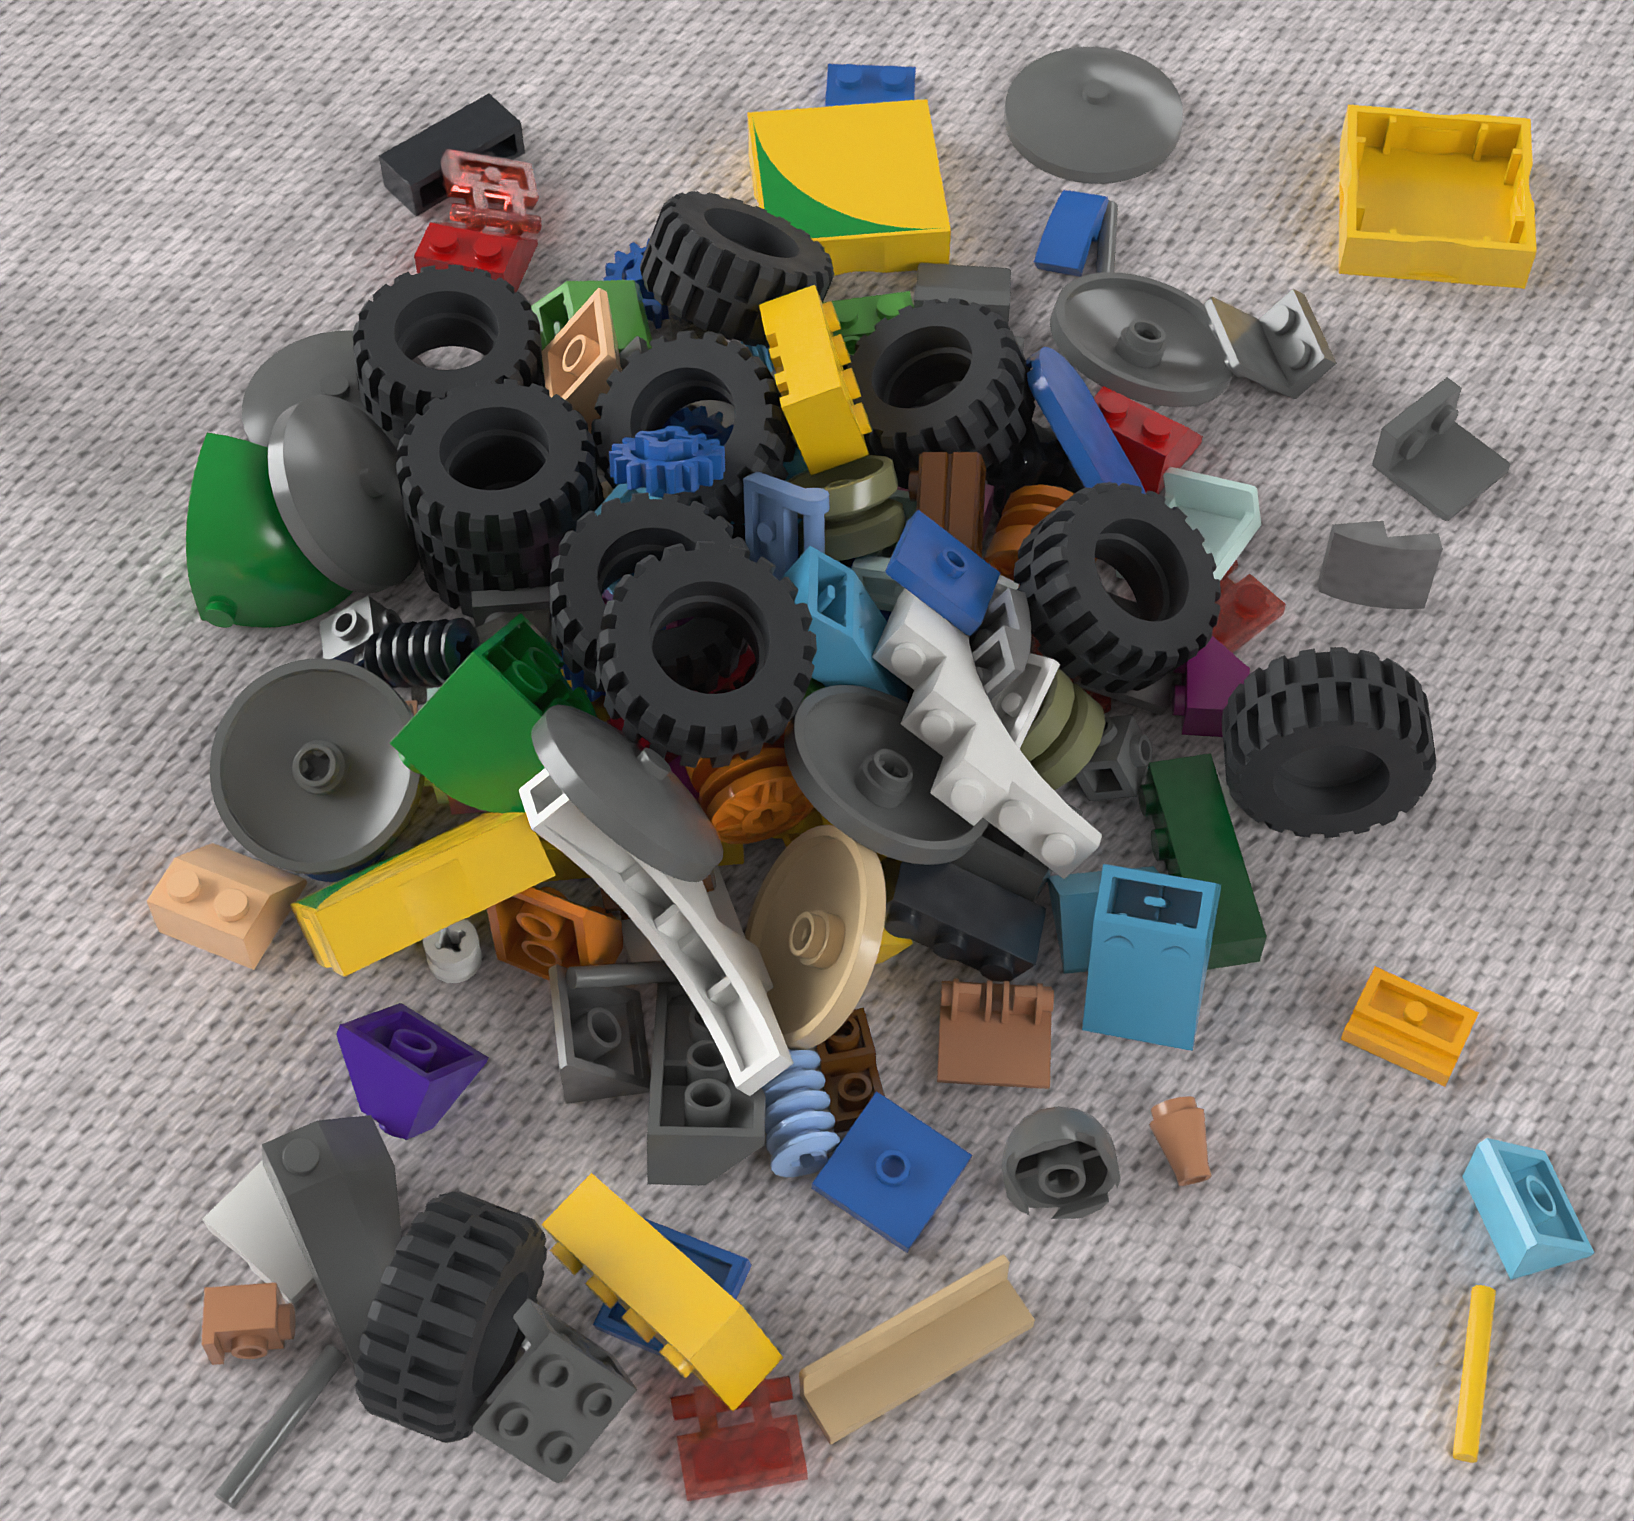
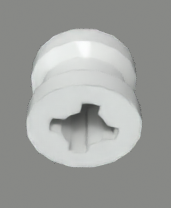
M460 920L423 939V947L430 972L443 982L460 983L475 975L481 966L482 952L479 946V938L475 927L469 920ZM451 943L459 944V948H453Z

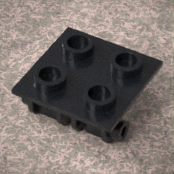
M1032 420L1030 424H1025L1027 431L1018 445L1012 444L1009 448V456L999 465L994 462L986 468L987 484L994 486L993 507L998 512L1000 518L1011 493L1024 486L1043 484L1055 487L1058 481L1057 477L1060 476L1069 461L1059 440L1053 439L1050 443L1040 442Z

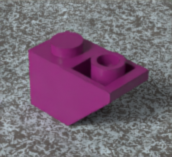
M1212 636L1206 647L1198 651L1195 657L1173 671V673H1182V685H1174L1172 697V715L1182 716L1181 735L1223 737V709L1228 704V698L1240 683L1244 684V680L1250 674V668Z

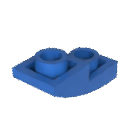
M1063 190L1043 232L1034 259L1036 268L1081 277L1091 241L1097 242L1109 201L1108 197Z

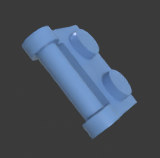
M758 471L743 478L745 543L750 550L749 560L757 563L760 557L765 558L776 566L773 576L780 580L798 560L797 512L803 514L804 552L811 546L825 554L824 514L830 509L828 491L821 488L805 489Z

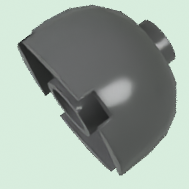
M1058 1106L1040 1109L1024 1117L1009 1135L1003 1152L1002 1171L1007 1198L1019 1211L1030 1215V1207L1059 1208L1051 1219H1080L1102 1209L1109 1202L1108 1192L1114 1185L1118 1188L1121 1180L1116 1150L1111 1135L1092 1115L1077 1108Z

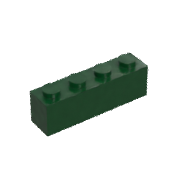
M1211 753L1149 762L1145 784L1140 785L1138 799L1143 816L1151 815L1155 829L1151 830V846L1155 860H1164L1168 875L1221 885L1207 970L1260 962L1267 935Z

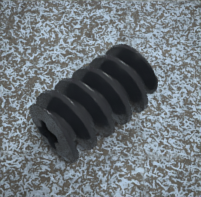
M462 617L451 620L440 619L436 621L425 620L418 623L409 621L402 624L398 622L386 624L380 633L370 635L365 641L363 652L365 669L381 678L393 689L414 686L426 687L430 685L442 686L467 657L480 646V639L473 624Z

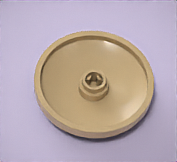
M821 825L811 828L798 836L785 848L763 881L753 904L745 931V939L756 945L759 949L773 984V988L766 993L787 1048L794 1050H805L821 1044L832 1036L847 1020L868 984L882 941L886 912V891L883 870L878 855L875 851L848 837L834 825Z

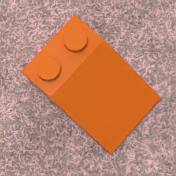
M532 886L487 908L497 959L549 981V968L555 964L566 968L572 966L615 964L623 950V931L620 920L612 913L606 914L604 908L598 906L587 908L572 902L561 892L551 887L537 888Z

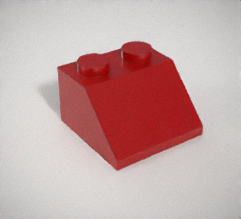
M430 222L414 254L417 274L420 273L421 267L435 265L436 270L448 269V264L462 265L465 271L470 272L478 268L489 272L491 279L495 281L499 277L514 286V292L516 293L536 250L538 241L536 239L451 222Z
M1105 386L1093 397L1139 477L1146 493L1152 491L1159 494L1165 487L1163 474L1169 467L1180 469L1202 442L1203 436L1190 428Z

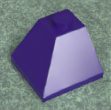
M402 1003L340 1024L336 1033L361 1112L367 1116L371 1115L373 1120L379 1123L381 1130L388 1135L405 1140L433 1129L484 1067L489 1058Z

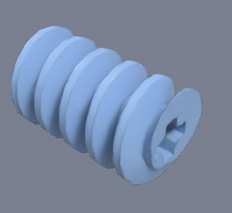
M789 1050L794 1064L762 1087L766 1096V1148L772 1155L770 1161L771 1170L776 1175L793 1178L821 1171L829 1160L827 1154L833 1152L840 1144L839 1136L836 1133L828 1132L834 1127L835 1118L830 1112L823 1111L829 1106L830 1097L826 1092L819 1091L825 1085L826 1080L820 1071H815L819 1067L821 1059L817 1052L811 1050Z

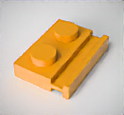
M1374 966L1354 1007L1353 1013L1344 1028L1341 1040L1446 1087L1479 1012Z

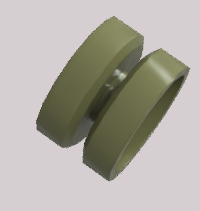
M865 456L814 475H810L809 470H806L786 481L805 489L821 488L829 492L830 509L824 514L825 554L836 561L861 557L887 548L899 541L906 526L907 520L903 504L889 498L897 491L898 482L893 461L888 457ZM797 512L798 518L802 519L798 523V554L800 557L804 553L803 514Z
M1058 668L1020 747V751L1053 790L1072 780L1092 758L1101 742L1105 726L1103 707L1078 684H1074Z

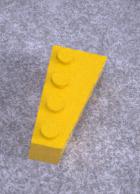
M812 285L760 304L759 308L765 335L770 346V358L776 374H774L779 393L781 392L782 395L779 398L781 408L810 475L868 456L869 453L863 435L872 432L862 402L855 405L853 399L861 397V393L852 368L843 369V365L851 363V359L842 334L833 335V332L840 330L841 326L832 301L822 303L816 285Z
M592 1173L541 1224L557 1242L549 1251L568 1271L575 1276L581 1269L585 1270L591 1276L585 1283L586 1286L607 1307L611 1309L618 1302L627 1310L622 1319L645 1342L648 1343L655 1337L664 1346L659 1353L684 1378L692 1372L733 1412L784 1358L737 1300Z

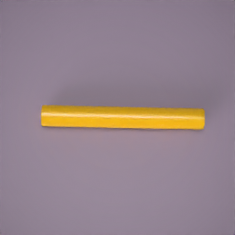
M1484 1285L1473 1286L1471 1291L1453 1448L1454 1459L1469 1463H1475L1478 1460L1496 1296L1495 1289Z

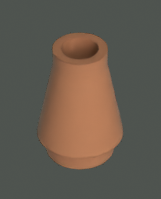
M1192 1096L1169 1099L1151 1108L1153 1121L1149 1123V1126L1176 1175L1178 1185L1185 1186L1210 1179L1212 1175L1208 1164L1204 1109L1197 1107L1195 1098Z

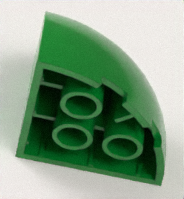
M207 432L193 474L186 522L187 571L200 619L221 628H228L232 625L260 628L282 627L313 619L339 605L353 591L341 587L322 574L303 554L289 533L278 510L270 483L268 448L247 440Z
M520 613L475 649L389 744L398 751L400 760L408 769L417 774H423L442 792L465 805L494 813L526 812L519 789L545 769L532 743L531 733L533 726L549 708L555 705L570 706L595 717L597 715L583 687H577L573 691L562 675L560 669L565 664L563 658L537 628Z

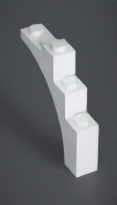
M904 589L897 599L872 658L914 689L901 725L943 756L930 793L973 826L982 818L986 819L1065 879L1099 847L1102 834L1067 805L1037 773L1013 742L993 709L977 674L969 644V636L952 625L907 589Z
M543 769L519 789V793L531 829L561 850L592 877L652 943L677 977L703 1018L722 1054L735 1087L751 1096L794 1064L766 994L773 988V984L759 949L756 945L717 920L703 881L687 882L673 878L633 856L594 825L561 791L546 769Z

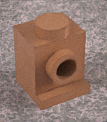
M277 1282L204 1287L201 1345L212 1365L224 1364V1354L227 1352H231L233 1356L241 1359L261 1358L268 1354V1350L284 1349L285 1340L294 1339L296 1328L293 1303H285Z

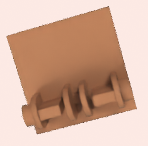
M953 978V981H941L937 1083L1050 1089L1051 1015L1054 1005V990L1052 987L1043 986V983H1037V986L1009 984V981H1003V984H995L992 980H987L986 983L959 982V979Z

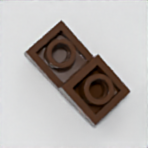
M864 1008L854 1009L847 1020L832 1036L814 1047L815 1052H817L821 1059L818 1069L825 1076L826 1080L823 1090L830 1097L828 1111L835 1118V1124L832 1127L834 1133L849 1131L876 1091L885 1096L876 1066V1050Z

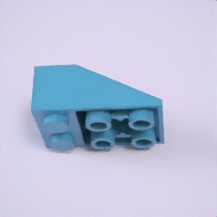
M809 546L781 579L788 577L798 589L794 603L799 604L803 602L807 604L812 616V622L808 631L816 634L817 651L812 661V664L815 666L812 678L821 682L825 687L836 685L867 687L908 702V685L872 658L887 621L854 570Z
M1103 864L1093 922L1083 1031L1193 1051L1221 890L1220 884Z

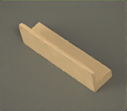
M1004 1254L800 1370V1396L830 1445L1034 1327V1317L1007 1279L1010 1262Z

